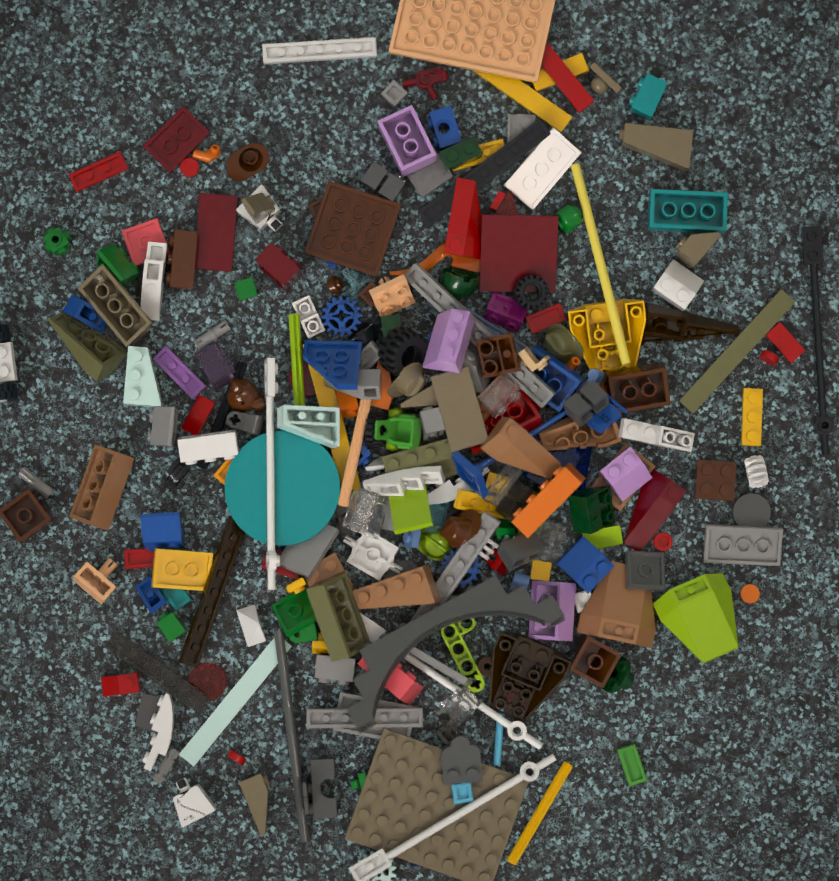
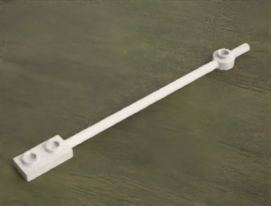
M267 358L264 361L267 447L266 568L268 571V590H276L275 570L276 567L280 566V556L276 555L274 397L275 394H278V382H275V375H278V363H275V358Z
M360 613L370 642L377 641L386 630ZM408 653L404 657L405 660L506 727L511 739L516 741L523 739L540 750L543 743L527 733V728L523 722L509 721L412 654ZM515 727H519L521 731L520 733L515 734L513 732V729Z
M551 754L536 764L534 762L524 763L518 775L387 853L382 848L351 866L349 870L355 881H368L392 866L389 861L519 782L523 780L527 782L535 781L539 776V770L556 761L555 756ZM527 769L533 770V774L531 776H528L526 774Z

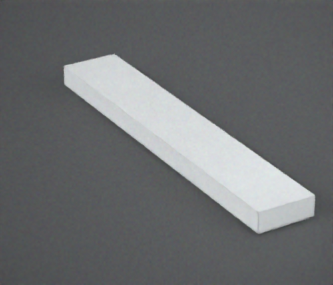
M376 37L262 44L264 64L377 57Z

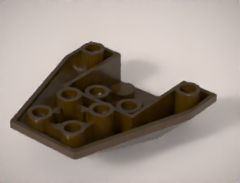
M500 631L492 653L489 707L524 723L565 679L572 661L557 649L520 633ZM515 692L516 695L511 696V702L509 704L508 693Z

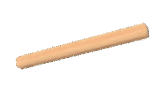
M360 400L338 500L339 506H349L365 434V426L367 424L366 420L372 400Z

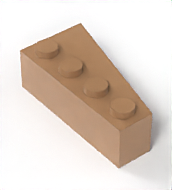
M429 564L352 591L358 609L432 604L441 601Z

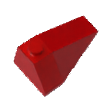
M457 178L444 253L480 259L481 213L476 181Z

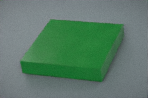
M306 589L296 595L293 592L271 605L287 638L317 621Z

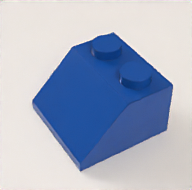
M179 512L140 514L145 550L155 552V548L174 550L184 548V526Z
M581 536L556 562L588 594L614 567L603 553L584 536Z

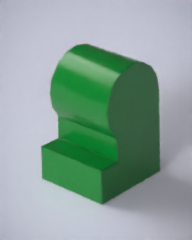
M316 622L289 637L290 640L294 643L318 640Z

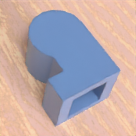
M515 571L509 592L517 586H525L527 589L530 575Z

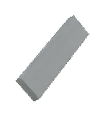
M414 647L409 651L412 655L467 687L471 685L473 680L419 648Z

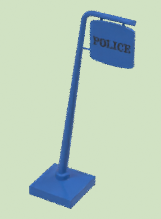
M609 395V401L616 405L618 409L610 403L598 414L589 410L594 417L586 424L598 433H603L622 417L619 410H622L625 414L628 413L627 409ZM565 410L528 433L532 437L567 415ZM458 451L453 453L451 456L459 478L484 499L489 495L482 472L484 468L496 460L489 456L480 463L473 465Z

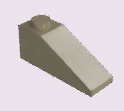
M263 192L241 199L246 211L256 224L275 211L273 207L275 205L274 201L269 195L265 196Z
M262 772L241 780L239 784L262 837L266 834L269 799L268 786H271L267 775L263 776Z

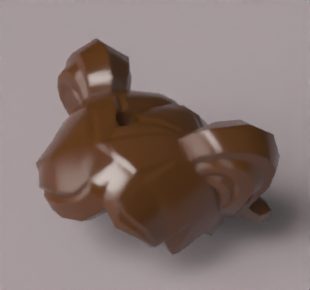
M244 378L230 379L231 386L227 394V400L233 409L244 413L251 408L256 410L265 408V397L259 395L255 384Z

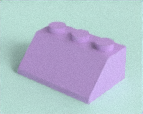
M450 309L437 315L423 368L460 374L475 323L470 311Z
M532 580L531 598L535 605L538 604L541 598L546 596L549 598L553 595L564 614L565 621L548 630L546 625L529 620L528 637L556 641H573L576 583Z

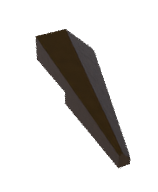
M646 302V323L641 345H644V342L654 341L656 344H659L663 340H674V342L697 340L711 335L721 337V334L733 333L735 336L738 335L740 329L735 324Z

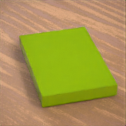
M426 484L424 490H405L404 496H389L395 535L433 526Z

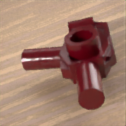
M442 67L418 71L415 78L402 80V86L406 88L417 85L420 90L426 89L431 100L434 101L439 97L433 85L449 81L448 73Z

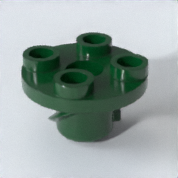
M620 657L607 683L602 688L603 690L615 693L621 688L628 689L632 686L634 675L630 672L631 666L627 658Z

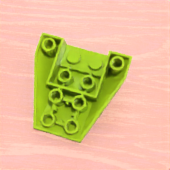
M723 573L703 574L669 589L653 603L660 621L703 664L739 648L731 588Z

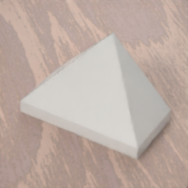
M252 605L237 610L247 646L250 647L265 642L266 638L256 606Z

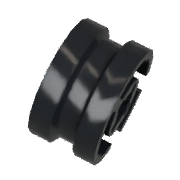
M177 458L167 469L162 480L168 481L171 487L176 488L190 470V466L184 465Z

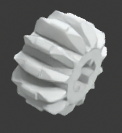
M761 455L746 458L744 464L749 486L751 488H760L767 485L769 480L764 458Z

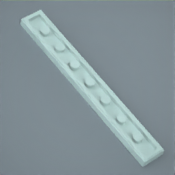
M275 637L179 753L192 766L196 765L278 664ZM285 641L286 653L292 647L287 641Z

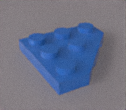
M305 340L303 349L304 361L338 390L358 389L363 348L362 341Z

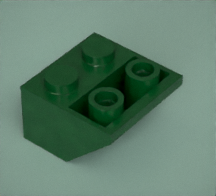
M610 486L581 489L568 497L573 532L593 534L615 522Z

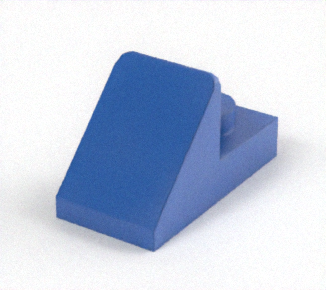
M149 576L136 585L135 588L152 614L165 605L168 599L159 588L151 587L152 577Z

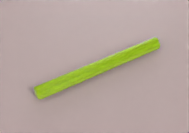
M292 313L289 315L294 406H305L300 315Z

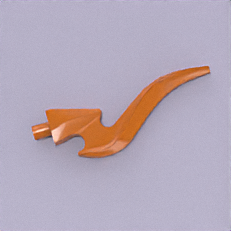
M445 243L419 263L420 266L428 271L445 257L450 256L453 259L451 267L480 273V259L445 254ZM410 268L401 271H391L389 274L397 277L403 274L405 276Z

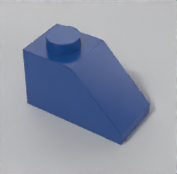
M74 295L70 296L63 312L102 333L107 323L93 306Z

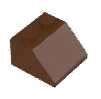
M585 634L571 659L572 663L569 670L604 688L622 654Z

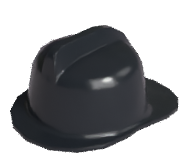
M379 312L373 314L357 332L352 333L344 341H362L363 348L370 341L376 343L378 332L374 322L378 318Z

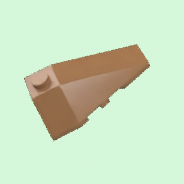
M569 416L539 432L542 445L547 451L567 450L574 447L586 449V447L592 446L604 448L622 441L618 437L619 429L616 422L603 433H598L586 423L579 427Z
M502 417L480 447L482 451L496 461L547 479H551L553 473L561 465L553 455L510 417Z

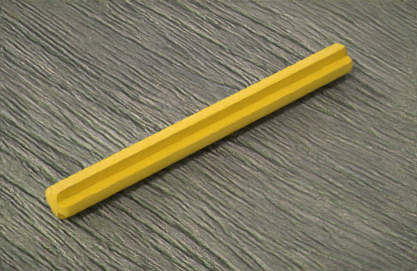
M566 761L562 763L508 856L507 861L513 865L518 863L572 770L573 766Z

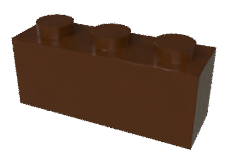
M175 229L173 234L169 235L168 245L172 246L171 253H168L167 256L170 272H166L165 283L168 284V289L187 291L193 289L198 232Z

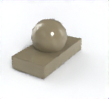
M596 62L590 66L598 75L592 79L590 85L594 93L604 94L609 89V86L617 94L623 90Z

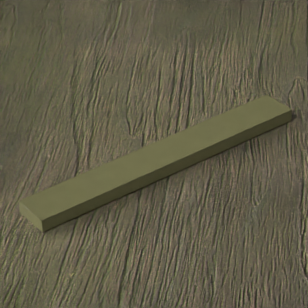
M781 289L678 402L693 414L788 311L795 301Z

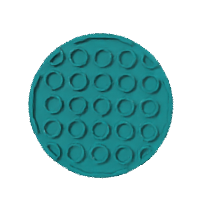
M285 430L274 431L275 546L296 545L316 536L332 519L338 505L341 490L339 473L334 460L321 444ZM266 433L250 440L239 450V454L235 455V458L229 465L225 479V498L232 518L246 534L267 544Z

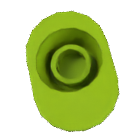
M433 523V526L421 529L419 547L417 549L430 559L443 561L445 560L444 555L450 556L449 550L453 551L454 548L449 545L444 537L440 536L439 532L442 529Z

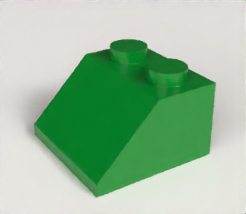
M112 244L97 251L96 264L99 267L105 264L124 288L138 278V267L134 262H129L126 259L127 255L121 247L117 248L115 244Z

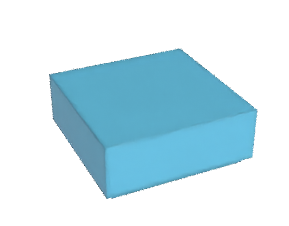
M471 782L451 784L454 804L473 801Z

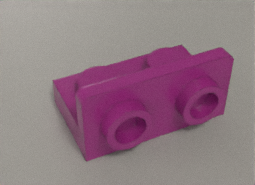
M493 292L483 318L510 331L519 332L528 309L520 307L521 305L517 304V300Z

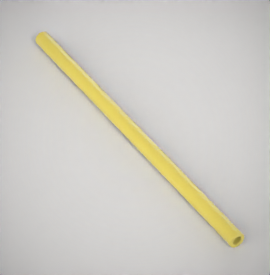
M580 163L572 164L571 170L621 365H629L631 361Z

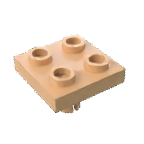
M404 274L392 280L389 277H384L386 283L381 278L379 286L369 290L380 318L389 316L415 303Z

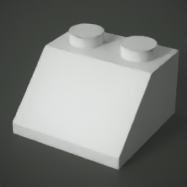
M673 259L651 291L678 310L684 311L704 280Z

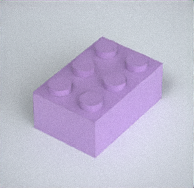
M412 105L377 121L379 130L402 177L437 162V155Z

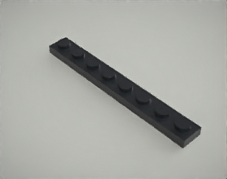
M538 119L462 178L476 181L478 191L550 136L551 133L543 122ZM456 183L418 211L429 227L451 211Z

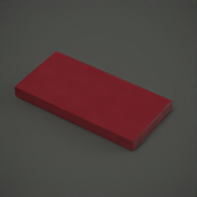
M200 193L195 270L232 272L238 196Z

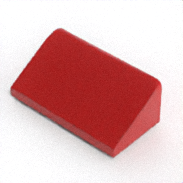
M199 395L181 429L193 435L200 434L216 403Z

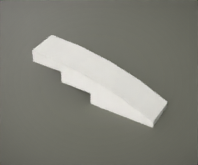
M441 466L416 467L389 472L364 480L363 486L367 496H404L405 490H424L425 484H444L445 476Z

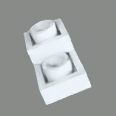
M309 294L291 302L296 313L300 315V322L308 338L325 331Z

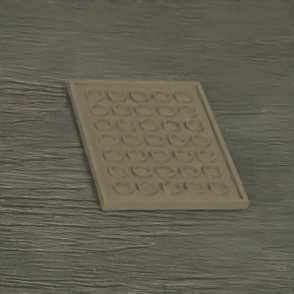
M383 728L344 839L377 851L383 848L384 852L387 853L471 803L454 804L451 784H443L442 748ZM481 762L482 781L471 782L473 801L516 775ZM525 780L519 782L396 857L463 881H494L528 782Z

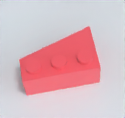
M362 657V659L357 664L361 666L365 671H369V668ZM399 663L389 677L385 688L398 699L410 705L424 687L415 680L417 677L410 671H403L401 669L403 665Z

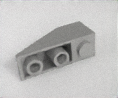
M381 369L360 370L357 390H338L324 378L325 386L361 400L381 399L383 384Z

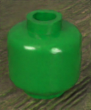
M565 205L554 214V216H559L558 231L570 233L582 222V213L575 205Z

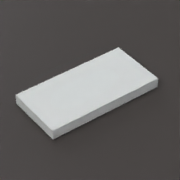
M554 127L549 131L551 135L534 148L503 185L530 210H533L581 154Z

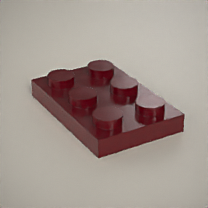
M182 106L143 145V148L171 174L210 135V132Z

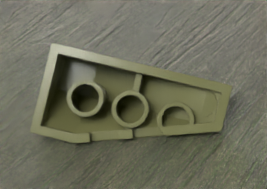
M62 312L49 318V323L82 369L96 382L111 375L127 357L128 351L111 337L106 339L99 335L100 332L96 329L91 331L83 326V322Z

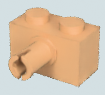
M110 558L107 559L99 570H96L91 564L86 562L72 579L101 605L116 588L107 579L112 571L118 567L115 562L108 567L113 561Z

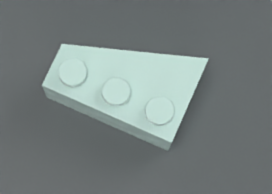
M128 346L123 404L143 407H164L151 352L147 347Z
M283 405L277 408V428L334 449L340 446V408Z

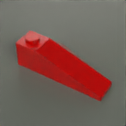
M522 389L505 397L502 404L484 423L488 436L502 417H510L527 432L543 424L540 414ZM482 444L469 447L473 455L484 452L480 449Z

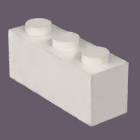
M236 429L183 436L177 439L180 462H185L186 465L196 464L197 460L204 459L205 462H213L219 457H224V460L234 459L235 455L239 454Z

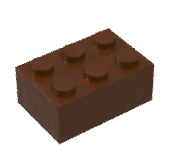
M662 362L605 372L609 396L627 409L628 412L671 405L666 367Z

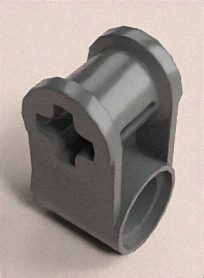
M237 411L230 412L227 415L226 422L230 428L253 435H261L264 421L263 416ZM235 415L241 420L240 423H236V426L230 421V418H234Z

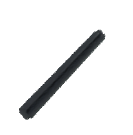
M238 361L231 379H242L247 369V364ZM230 382L210 433L222 431L227 415L230 412L231 406L227 400V394L231 386ZM205 459L199 460L197 466L202 469H207L209 462H205Z

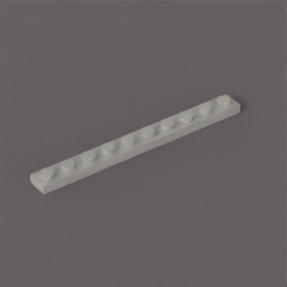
M415 263L405 274L407 282L440 313L450 309L468 311L418 263ZM472 315L475 323L470 341L476 346L475 340L495 335ZM519 360L521 371L506 375L541 408H544L556 393L532 372L528 366L525 367Z

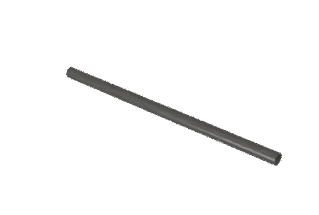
M283 629L274 630L300 842L310 841L304 808L302 773Z

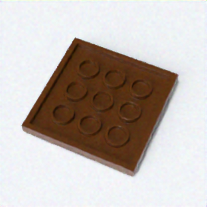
M328 181L304 253L378 277L401 204Z

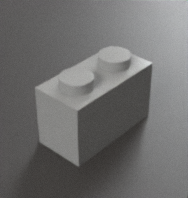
M433 406L423 408L418 417L421 419V438L423 443L441 439L445 427L439 407L433 408Z
M317 654L314 678H319L318 682L330 683V680H337V684L349 685V682H353L356 658L332 661L330 655Z

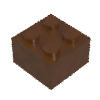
M696 460L693 499L734 501L736 462Z
M29 488L0 509L1 518L20 543L26 542L54 521V518L35 492Z

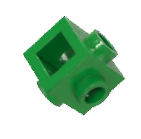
M52 227L45 232L46 235L43 238L46 242L43 245L49 253L53 252L56 256H61L72 247L69 241L72 238L66 229L62 230L60 227ZM59 237V241L57 243H53V240Z

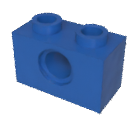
M451 106L429 112L427 123L429 129H433L435 136H432L435 148L439 147V150L442 151L462 142ZM441 125H446L449 131L441 133L438 128Z

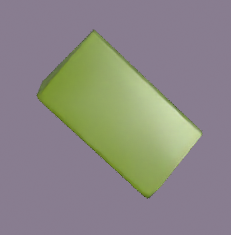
M620 525L603 528L593 534L582 533V536L597 549L623 544Z

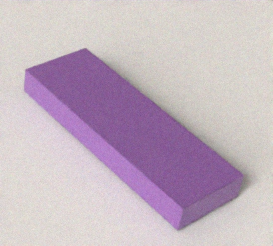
M167 346L153 358L193 400L207 387Z

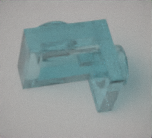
M346 267L341 273L351 285V288L345 291L343 295L345 298L349 296L353 298L360 292L361 285L357 281L359 276L353 269L349 270Z

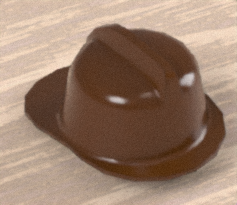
M259 143L244 145L228 158L226 162L228 175L237 181H243L252 177L267 166L269 162L268 150Z
M467 509L457 516L447 518L439 534L447 540L450 546L458 548L478 533L481 527V516L474 509Z

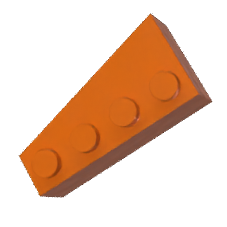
M570 462L564 468L560 466L553 473L555 477L550 482L546 480L539 487L542 491L537 496L533 493L526 500L528 505L524 509L520 507L513 514L515 518L511 522L527 538L586 479Z

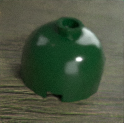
M452 267L443 268L441 285L454 298L460 301L461 298L473 295L478 287L480 277L477 278L476 274L461 269L452 271Z

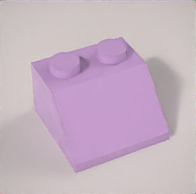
M631 447L627 448L599 471L600 475L622 502L652 479L644 463Z

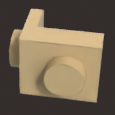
M528 346L518 353L520 362L525 367L528 366L532 372L535 369L540 371L548 365L546 361L550 358L547 355L539 361Z

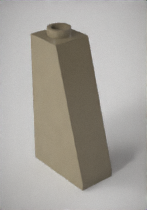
M625 123L623 128H620L619 140H622V146L682 171L689 170L693 130Z

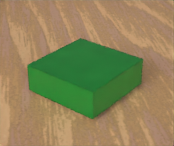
M253 277L234 282L239 301L258 296Z

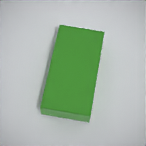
M635 743L616 749L628 786L648 781Z

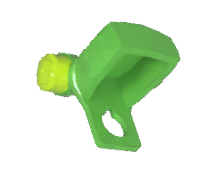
M392 408L388 410L387 420H376L374 439L385 440L386 449L389 451L397 452L401 449L414 450L415 447H419L421 419L417 418L416 415L403 414V410ZM383 425L386 428V432L380 435V427Z

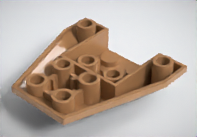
M610 561L614 567L597 584L581 611L577 632L652 648L656 632L652 592L649 590L626 589V564Z

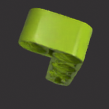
M471 618L472 625L469 628L462 627L460 621L449 625L455 629L453 636H445L444 629L446 627L441 629V635L461 674L466 676L472 674L475 670L477 671V674L473 675L476 680H481L479 683L480 687L476 688L470 685L468 688L472 692H480L485 685L484 679L461 636L474 629L476 622L474 618ZM457 643L462 644L464 647L461 654L453 652V646ZM466 660L472 663L470 671H464L461 667L462 663Z

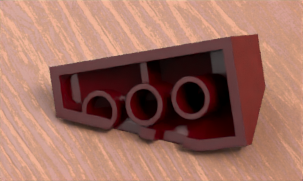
M654 469L650 473L652 479L640 489L624 539V543L635 551H642L687 492L674 481Z

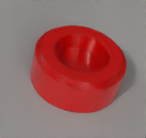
M186 158L180 164V171L185 177H195L199 172V164L193 158Z
M763 350L759 356L762 361L776 366L779 361V357L768 350Z
M666 532L657 533L653 538V545L659 551H667L672 546V537Z
M230 750L227 754L229 758L242 766L246 762V758L233 750Z

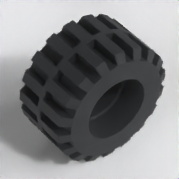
M400 326V328H393V332L389 331L387 336L383 337V343L379 345L380 351L378 356L380 357L379 362L384 369L398 377L400 372L411 363L418 362L423 366L429 346V341L423 335L408 327Z

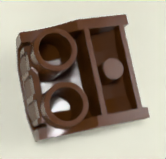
M513 332L475 340L481 361L483 378L521 371Z

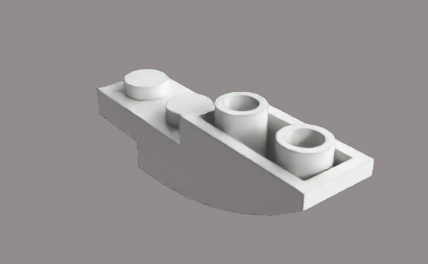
M148 241L143 270L141 308L151 320L160 321L168 244Z
M621 418L618 437L639 443L692 452L695 433Z
M488 467L483 469V476L490 471ZM460 478L455 480V486H453L450 480L444 481V484L434 485L436 489L432 492L427 490L429 504L436 505L454 501L458 488L472 492L474 490Z
M168 691L165 696H160L157 706H160L158 714H153L150 724H153L151 730L158 732V734H153L150 745H153L150 752H146L142 761L146 763L144 769L149 771L153 769L158 754L167 755L172 740L174 705L172 695Z

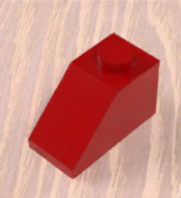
M139 672L101 677L103 696L142 691Z

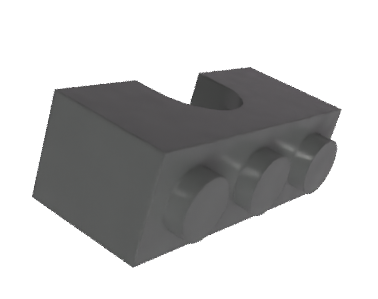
M334 757L311 759L310 763L307 764V774L311 775L312 783H308V792L313 797V802H309L310 814H314V819L336 818L338 816L337 796H326L321 791V783L324 780L335 778Z

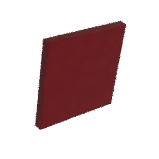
M481 214L479 291L513 292V289H515L514 285L520 278L527 275H538L540 278L545 279V283H548L549 286L547 287L550 289V292L556 293L559 216ZM528 285L524 292H538V289L534 285Z

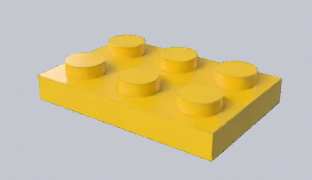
M155 548L151 587L203 591L212 566L213 553Z

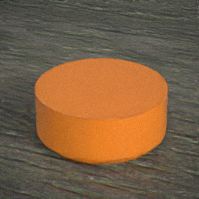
M747 584L741 588L740 598L745 603H754L759 599L760 592L755 585Z

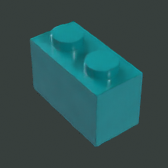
M648 73L645 78L641 77L637 85L639 92L637 95L633 94L629 105H631L630 112L650 121L668 83Z

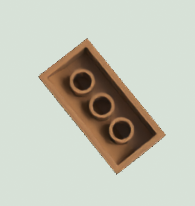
M94 445L69 517L109 531L134 458Z

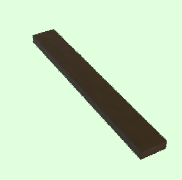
M229 516L178 661L191 667L198 668L245 533L236 524L232 516Z

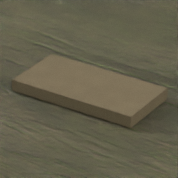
M462 368L460 374L447 372L431 377L451 452L483 444L488 435L469 368Z

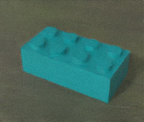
M651 189L648 200L647 231L719 232L724 234L727 230L728 193Z

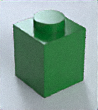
M168 611L159 617L160 621L156 623L169 642L174 641L187 631L175 612L170 614Z

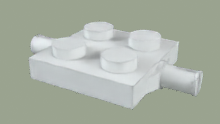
M365 529L357 541L348 535L343 540L344 543L353 547L347 562L373 578L381 581L389 569L398 575L401 572L395 569V567L401 571L403 570V567L394 563V557L400 548L370 530Z

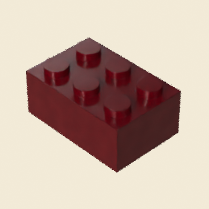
M270 243L255 259L258 267L287 293L302 277L300 264L292 256L288 258L285 250L278 244L274 246Z

